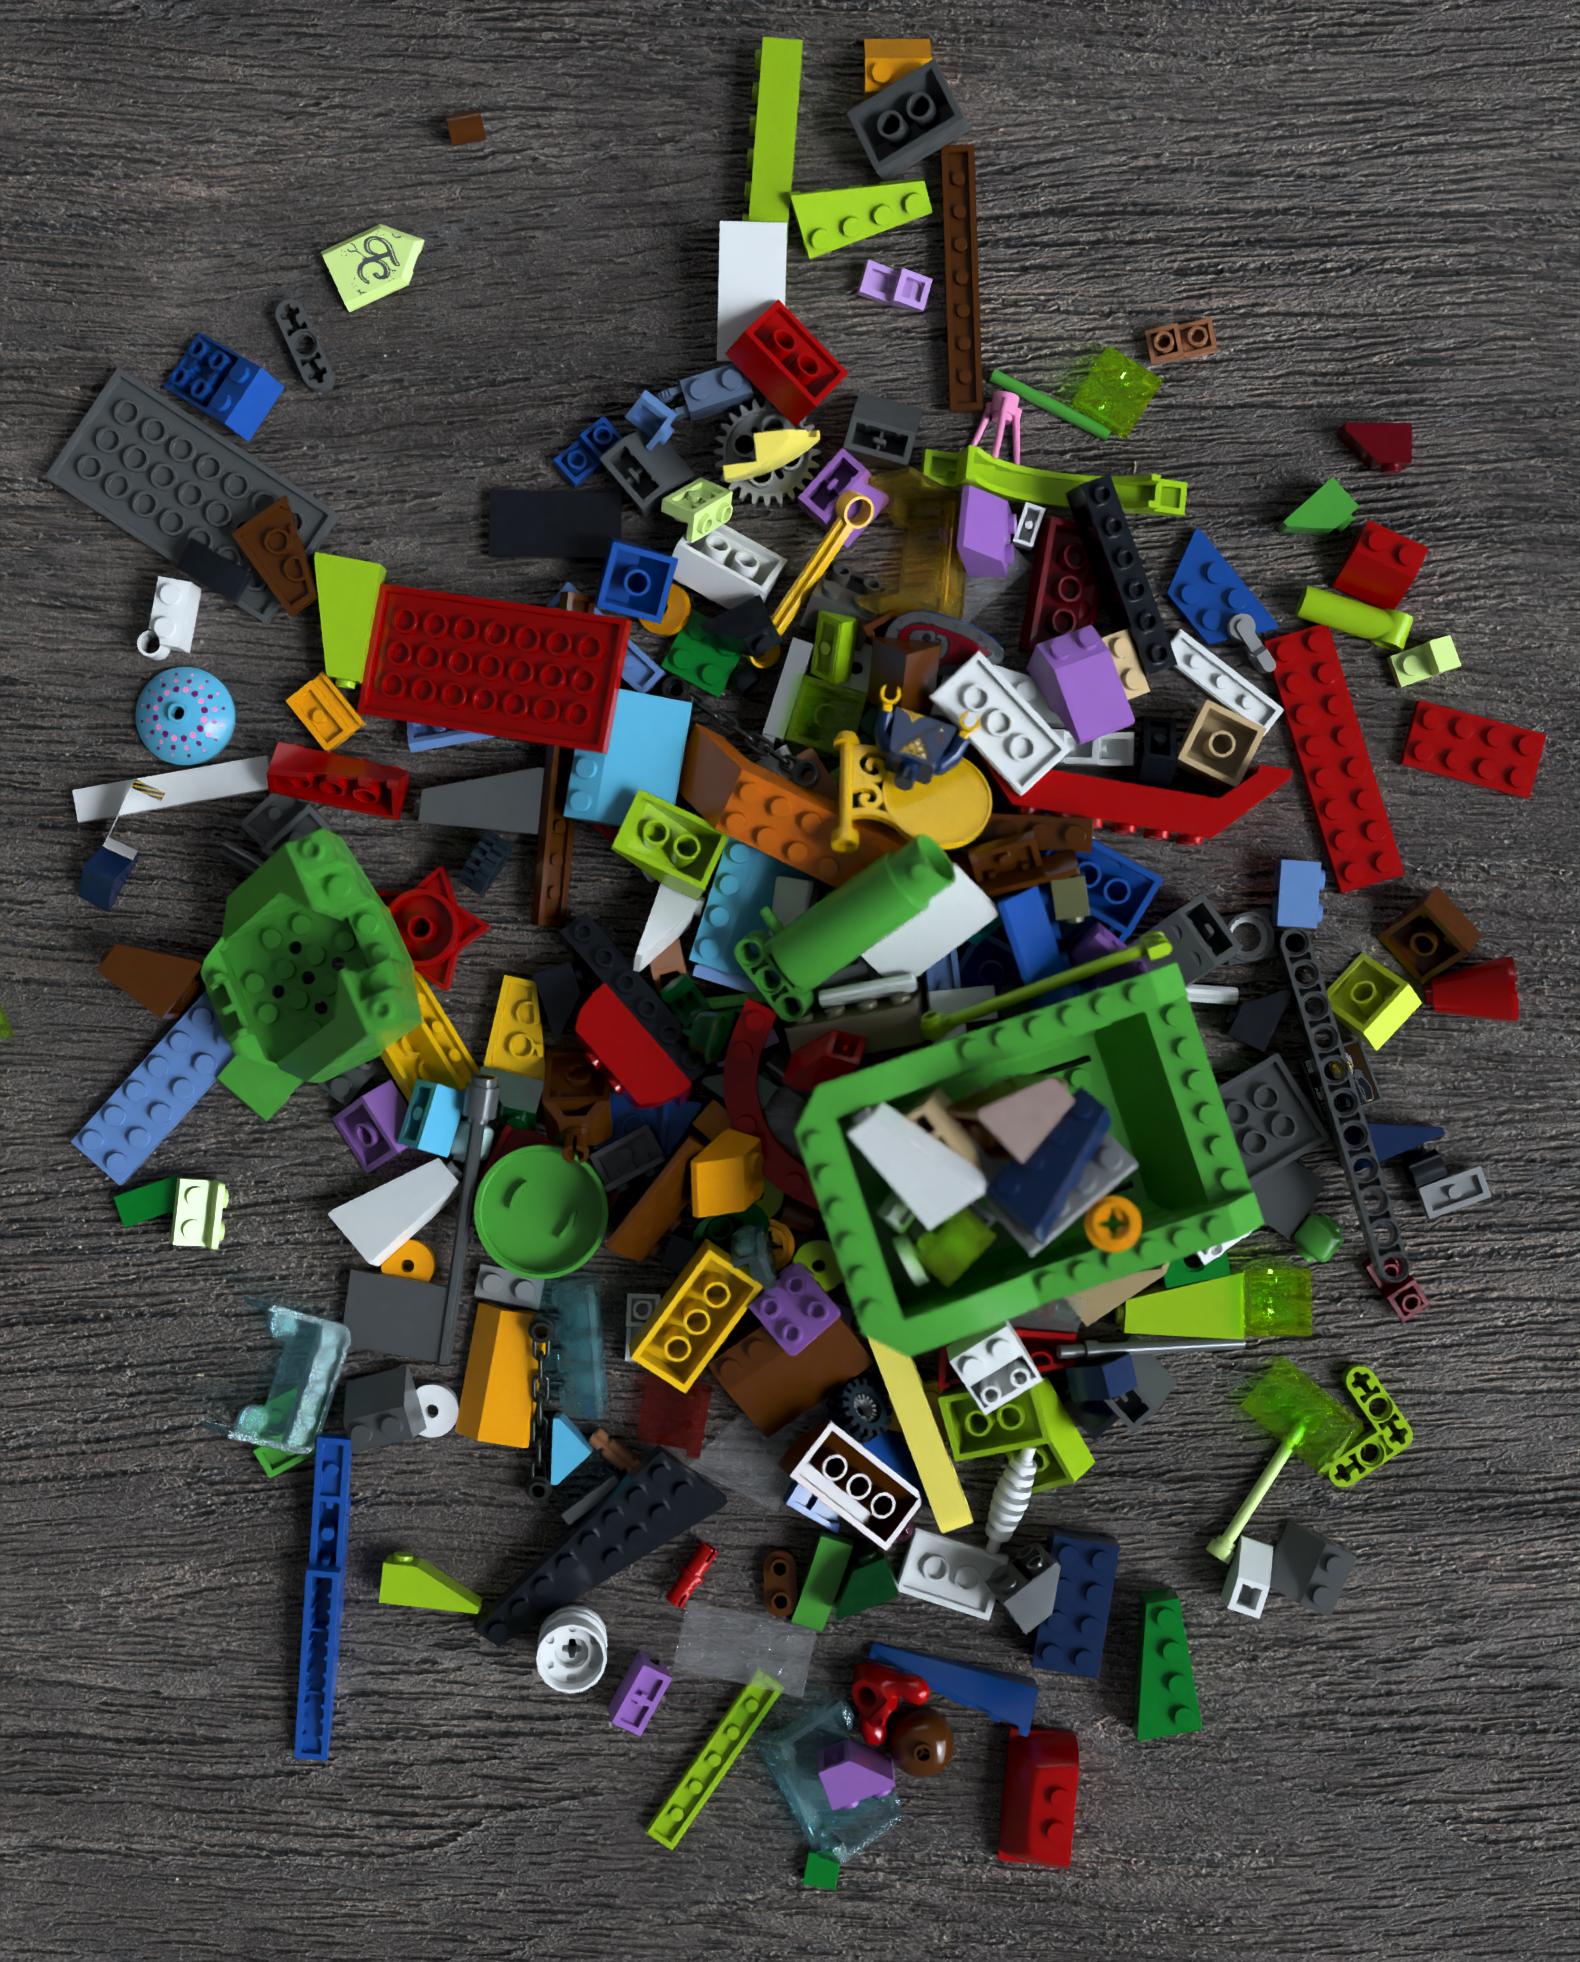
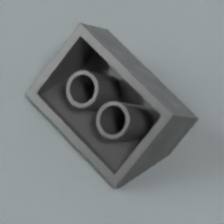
M935 58L847 112L876 173L884 182L971 130Z

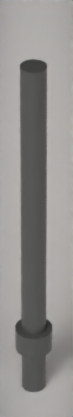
M1189 1338L1111 1343L1083 1340L1081 1344L1057 1345L1056 1355L1058 1359L1082 1358L1083 1361L1098 1360L1099 1357L1116 1356L1129 1352L1131 1355L1244 1349L1246 1341L1245 1338L1244 1340Z

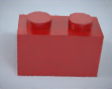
M1368 520L1359 527L1331 588L1367 605L1379 609L1395 610L1416 578L1429 548Z

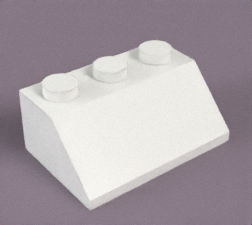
M723 524L693 543L686 540V531L676 544L672 554L673 557L678 558L673 579L704 595L708 600L715 601L730 610L758 595L761 596L765 603L788 560Z

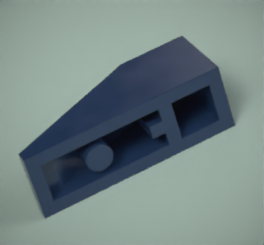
M1367 1122L1379 1162L1445 1134L1442 1127L1433 1125ZM1351 1127L1346 1128L1344 1131L1345 1141L1350 1145H1357L1360 1140L1358 1131ZM1330 1134V1136H1331V1138H1332V1141H1333V1143H1334V1145H1335V1148H1336V1150H1337V1147H1336V1144H1335V1141H1334V1138H1333V1134ZM1357 1160L1354 1163V1172L1369 1167L1368 1163L1364 1160Z

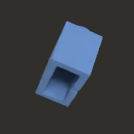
M1283 859L1274 861L1272 891H1278V897H1272L1270 919L1272 927L1317 929V923H1321L1323 917V904L1319 903V890H1323L1325 885V871L1321 870V862Z

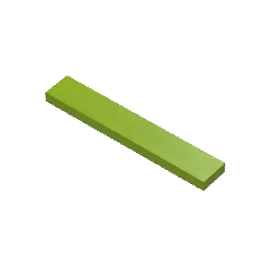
M759 1666L755 1668L647 1825L645 1832L670 1850L674 1849L783 1691L784 1684Z

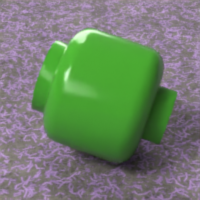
M1323 1212L1320 1216L1310 1214L1293 1234L1295 1242L1299 1245L1296 1248V1252L1310 1263L1314 1259L1320 1262H1327L1343 1244L1344 1238L1341 1232L1344 1229Z

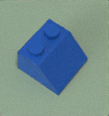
M610 536L595 594L596 607L661 624L678 558L644 545Z

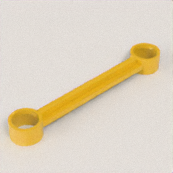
M849 490L838 498L835 505L837 519L772 615L780 636L783 635L852 530L863 528L871 521L874 514L873 503L860 492ZM861 499L862 508L860 513L855 518L848 519L847 511L849 506L854 501ZM780 645L774 646L760 658L744 656L756 667L768 668L778 660Z

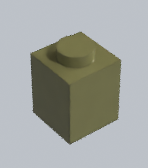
M1084 870L1066 879L1051 881L1056 920L1064 919V924H1074L1084 921V916H1090Z

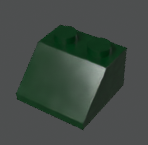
M874 1541L858 1546L856 1548L857 1552L851 1554L834 1600L837 1621L900 1596L897 1577L887 1552L878 1544H875Z

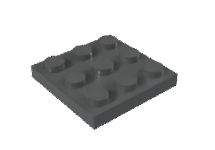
M1279 1053L1274 1054L1218 1087L1250 1186L1331 1139Z

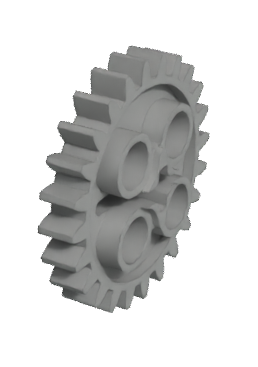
M767 398L764 407L761 408L757 401L753 400V410L750 411L745 406L740 405L741 416L738 417L730 413L729 419L732 425L721 424V430L726 436H716L715 438L716 443L723 447L714 450V456L723 459L715 464L716 470L723 471L724 465L757 461L754 435L751 431L753 428H756L761 433L765 432L766 428L770 425H778L782 430L795 429L807 430L808 432L815 431V426L812 424L804 427L807 419L806 416L794 427L777 408L771 407V402ZM820 440L813 447L817 446ZM742 441H749L754 445L753 451L748 454L739 453L736 447ZM811 447L798 457L799 462L795 466L788 467L784 465L778 468L784 476L783 479H778L775 472L771 471L769 472L770 478L767 482L758 483L751 478L732 482L728 489L733 491V493L739 489V501L741 502L748 496L752 497V507L757 505L759 499L764 500L766 509H769L771 500L774 499L778 506L782 507L783 497L785 496L790 501L795 502L794 491L797 490L802 493L806 489L803 482L811 483L814 480L809 471H819L820 465L812 461V459L820 458L821 451ZM724 473L720 477L722 483L726 482Z

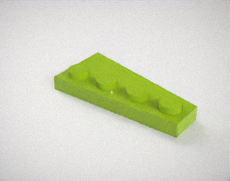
M922 178L885 181L865 186L862 184L849 185L847 188L839 189L822 188L803 193L800 191L788 192L809 259L933 213L925 181Z

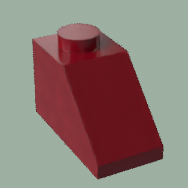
M1345 423L1337 431V438L1369 470H1381V475H1398L1401 473V470H1404L1412 463V423Z

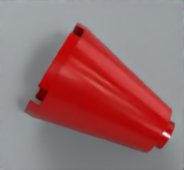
M1503 956L1430 979V986H1424L1426 1006H1432L1433 1012L1505 1022L1518 1021L1519 999L1518 993H1516L1515 982H1517L1513 957Z

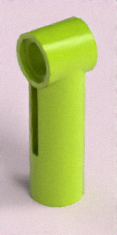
M1309 585L1304 587L1295 611L1296 617L1370 640L1377 647L1396 652L1403 651L1414 619L1412 616L1397 610L1379 609Z

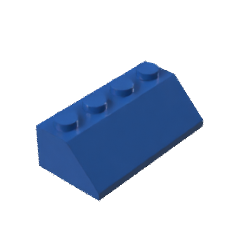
M1038 884L1032 888H1022L1007 892L998 897L997 904L1024 986L1072 969L1067 950L1061 952L1057 939L1062 938L1058 921L1056 919L1051 920L1047 910L1048 907L1052 906L1047 887L1040 888ZM1074 982L1031 998L1029 1002L1032 1011L1079 996L1081 991L1078 983Z

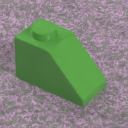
M1332 477L1276 529L1280 533L1327 536L1336 528L1340 533L1355 520L1351 514L1359 508V505Z

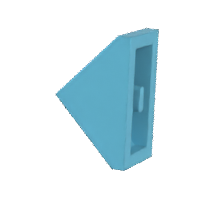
M556 1412L553 1417L551 1485H558L592 1453L594 1448L589 1444L587 1437L563 1412Z

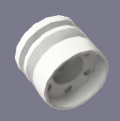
M575 1604L564 1606L547 1616L541 1624L538 1636L536 1662L539 1674L546 1684L557 1691L570 1694L585 1691L597 1683L605 1670L607 1661V1633L605 1624L597 1613L588 1607ZM569 1639H576V1646H569Z

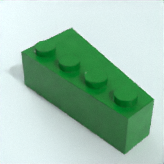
M1173 1587L1140 1593L1137 1633L1138 1649L1135 1662L1136 1680L1133 1693L1134 1710L1131 1729L1137 1741L1203 1730L1179 1597Z

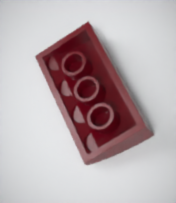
M1054 516L1042 519L1019 650L1033 652L1039 643L1089 625L1095 628L1101 592L1076 522Z

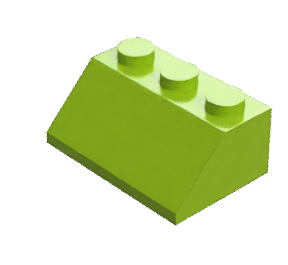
M1047 1376L1042 1377L1043 1381L1037 1384L1052 1442L1036 1446L1032 1459L1037 1463V1468L1034 1474V1482L1031 1486V1494L1074 1483L1096 1462ZM1021 1449L1004 1453L1008 1460H1010L1013 1454H1020Z

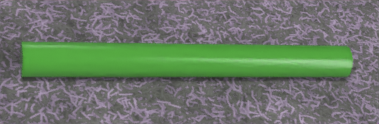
M996 369L990 377V382L1104 441L1107 440L1112 430Z

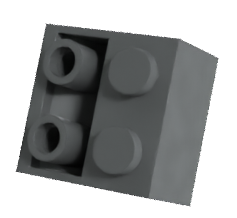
M860 392L843 448L858 462L906 474L923 409Z
M638 430L625 436L601 456L599 460L602 468L645 518L662 504L663 498L679 490L695 474L668 442L663 446L657 443L651 452L645 447L651 438L643 431Z
M831 561L811 594L800 625L816 632L818 613L822 610L854 617L859 620L855 650L861 652L868 637L862 625L877 617L890 587L882 584L875 578L855 572L844 564H837Z
M1129 1334L1121 1342L1140 1340L1135 1336V1334ZM1152 1354L1131 1355L1138 1387L1111 1400H1104L1132 1432L1136 1431L1159 1410L1177 1383Z
M1035 1542L1033 1545L1023 1547L1017 1553V1557L1007 1565L997 1567L985 1583L1006 1613L1026 1635L1053 1613L1061 1567L1038 1542Z

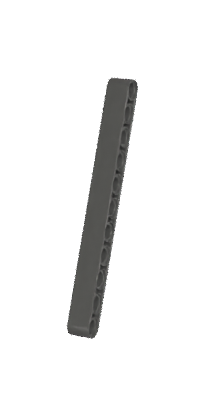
M1297 927L1290 928L1279 938L1276 945L1277 953L1288 989L1293 992L1291 995L1293 1006L1374 1272L1380 1280L1400 1282L1409 1274V1259L1311 939L1303 929ZM1289 937L1297 938L1302 945L1301 951H1289L1285 946V940ZM1303 968L1310 973L1311 982L1309 984H1301L1296 980L1295 971L1297 969ZM1314 1000L1319 1003L1321 1007L1320 1015H1309L1304 1007L1305 1001ZM1316 1032H1325L1329 1035L1331 1043L1328 1048H1321L1316 1045L1314 1041ZM1332 1063L1339 1068L1340 1077L1338 1080H1330L1324 1074L1326 1064ZM1337 1095L1345 1096L1349 1100L1350 1108L1347 1113L1339 1112L1335 1108L1334 1099ZM1351 1127L1358 1131L1360 1140L1357 1145H1350L1345 1141L1344 1131L1346 1128ZM1357 1160H1364L1368 1163L1370 1172L1366 1178H1361L1355 1174L1354 1163ZM1368 1192L1375 1193L1379 1198L1380 1204L1375 1211L1369 1210L1364 1205L1363 1199ZM1379 1224L1384 1225L1389 1230V1239L1384 1244L1379 1243L1374 1238V1229ZM1390 1257L1396 1259L1400 1267L1397 1275L1393 1277L1386 1274L1384 1270V1262Z

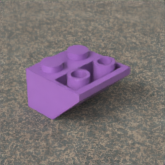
M842 448L798 496V507L828 532L837 519L835 513L836 502L844 492L855 490L869 498L874 506L873 517L865 527L852 530L842 545L847 550L888 505L891 499L870 472ZM861 499L854 501L849 506L847 511L848 519H853L860 513L862 508Z
M850 1739L818 1750V1774L832 1811L839 1808L841 1810H849L857 1806L860 1800L870 1796L873 1798L883 1797L891 1792V1788L896 1787L893 1762L890 1757Z

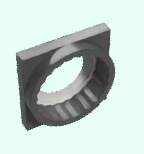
M1268 908L1221 917L1231 932H1233L1237 925L1245 922L1256 925L1261 932L1259 946L1250 952L1239 951L1233 958L1227 961L1228 966L1278 956L1274 941V929L1271 925Z

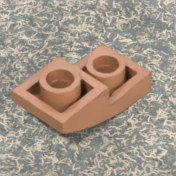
M1211 317L1182 325L1173 323L1145 331L1152 365L1181 361L1218 352Z

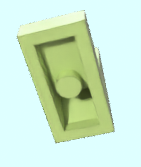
M1451 635L1428 641L1420 646L1387 658L1398 689L1461 666Z

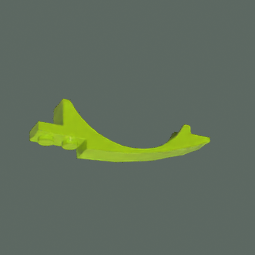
M969 445L958 454L925 449L922 453L919 485L962 491L963 485H971L1007 501L1070 508L1066 492L1080 484L1103 476L1059 473L1025 467L999 458H993L992 455L986 453L980 447ZM1161 475L1111 476L1124 513L1177 517L1185 515L1187 482L1161 479Z

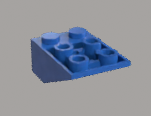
M201 332L198 333L190 344L187 352L163 386L248 442L285 388L262 367Z

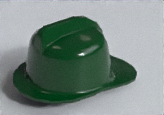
M733 1010L722 1012L700 1011L693 1020L692 1025L682 1028V1033L688 1036V1049L705 1059L707 1064L725 1060L729 1041L739 1019L738 1012Z
M751 1204L745 1211L700 1218L698 1225L693 1231L692 1243L694 1250L697 1251L705 1239H708L730 1255L749 1248L760 1242L767 1234L769 1229L768 1215L762 1208Z

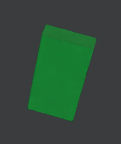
M179 1174L114 1196L113 1198L124 1228L174 1211L177 1177H179Z

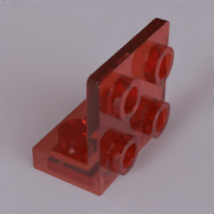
M648 1375L636 1439L643 1442L687 1449L686 1457L699 1459L713 1386L693 1383L685 1394L659 1376Z

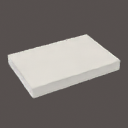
M914 1525L897 1577L899 1592L989 1621L996 1597L985 1581L990 1578L991 1573L997 1567L1007 1565L1009 1556L1000 1552L994 1554L987 1551L984 1547Z

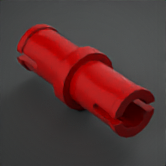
M701 1541L688 1564H683L680 1568L681 1574L665 1598L674 1606L683 1609L684 1604L697 1584L701 1585L705 1579L703 1575L719 1551L709 1543L706 1544L705 1541Z

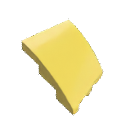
M786 429L754 433L757 461L724 465L725 481L731 483L747 480L781 468L813 447L820 440V431L807 432V430Z

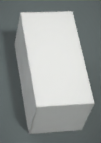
M1028 502L1025 503L1017 525V532L1014 534L1011 544L1015 547L1031 551L1046 508Z

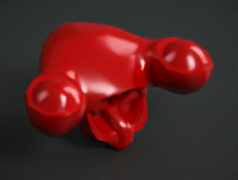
M872 1662L856 1664L853 1672L851 1692L854 1703L857 1706L859 1731L863 1740L869 1745H881L888 1737L886 1721L888 1716L898 1706L899 1697H902L908 1703L920 1706L929 1699V1687L920 1675L899 1673L891 1668Z

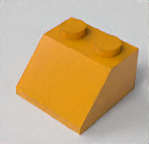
M864 39V101L931 61L930 39Z
M726 1128L691 1161L692 1212L694 1217L703 1218L745 1211L755 1200L762 1196L764 1191V1182L762 1181L764 1156L762 1154L760 1138Z

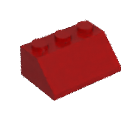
M779 299L749 326L725 352V355L794 427L848 375V372Z

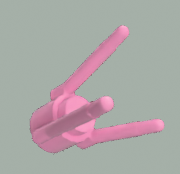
M1007 391L994 392L992 402H986L984 415L970 445L977 446L992 416V421L997 423L992 457L997 458L1004 427L1011 424L1012 421L1013 463L1020 465V417L1022 409L1018 408V395Z

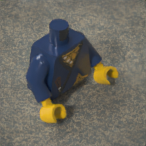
M884 685L879 692V698L883 705L877 712L873 737L879 755L885 758L884 769L896 774L893 781L894 785L901 790L908 791L913 788L915 781L929 784L934 775L942 776L956 767L970 743L968 738L970 733H974L980 728V717L977 718L976 724L973 727H966L964 720L969 712H963L959 719L961 730L958 734L956 733L958 727L900 707H896L895 712L892 711L893 704L900 699L901 691L897 687L895 699L888 700L884 696L886 685Z

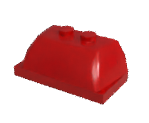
M606 983L596 989L581 1008L575 1025L578 1043L586 1052L584 1057L595 1070L600 1069L607 1077L606 1083L616 1095L622 1094L636 1110L657 1108L672 1101L680 1107L689 1099L692 1087L690 1080Z
M1009 1725L997 1848L998 1861L1031 1863L1067 1870L1071 1862L1079 1776V1751L1075 1731L1030 1727L1028 1736L1025 1737L1018 1733V1726Z

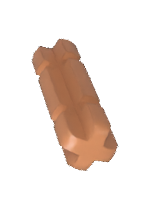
M601 1428L596 1429L588 1440L589 1444L596 1450L600 1449L602 1451L601 1454L620 1471L624 1469L626 1471L625 1475L640 1463L637 1459L634 1461L632 1459L633 1455L614 1439L610 1440L608 1438L609 1435Z

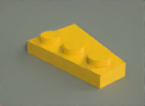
M504 975L483 1067L544 1081L546 1061L540 997L535 981Z

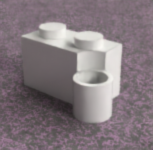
M158 576L149 629L152 631L143 632L137 640L138 650L144 656L153 660H162L169 655L170 650L190 653L201 588L192 582ZM154 638H159V649L154 653H149V642Z

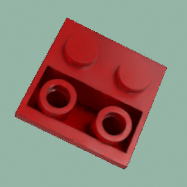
M833 1029L794 1050L782 1083L789 1084L798 1091H815L819 1084L858 1072L867 1038Z

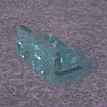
M746 1225L739 1228L731 1235V1263L733 1268L749 1264L754 1281L760 1280L764 1291L777 1287L776 1257L763 1225Z

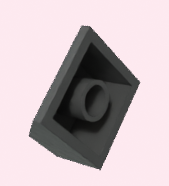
M409 1365L346 1382L343 1423L347 1437L351 1439L350 1447L352 1453L411 1439L427 1428Z
M1287 1520L1273 1551L1270 1587L1300 1605L1331 1617L1357 1556L1347 1546Z

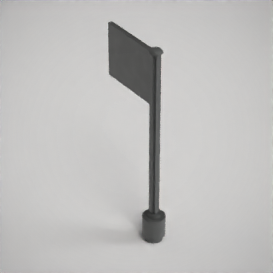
M485 1073L471 1074V1080L467 1081L462 1114L469 1117L468 1121L471 1124L448 1284L443 1285L351 1268L340 1345L434 1362V1366L440 1370H448L453 1366L451 1357L484 1129L489 1120L496 1118L500 1086L497 1084L498 1077Z

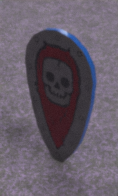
M910 610L897 616L889 624L884 636L887 638L941 642L937 676L953 675L978 651L992 665L1001 662L1004 657L1002 646L981 629L949 616L926 610Z

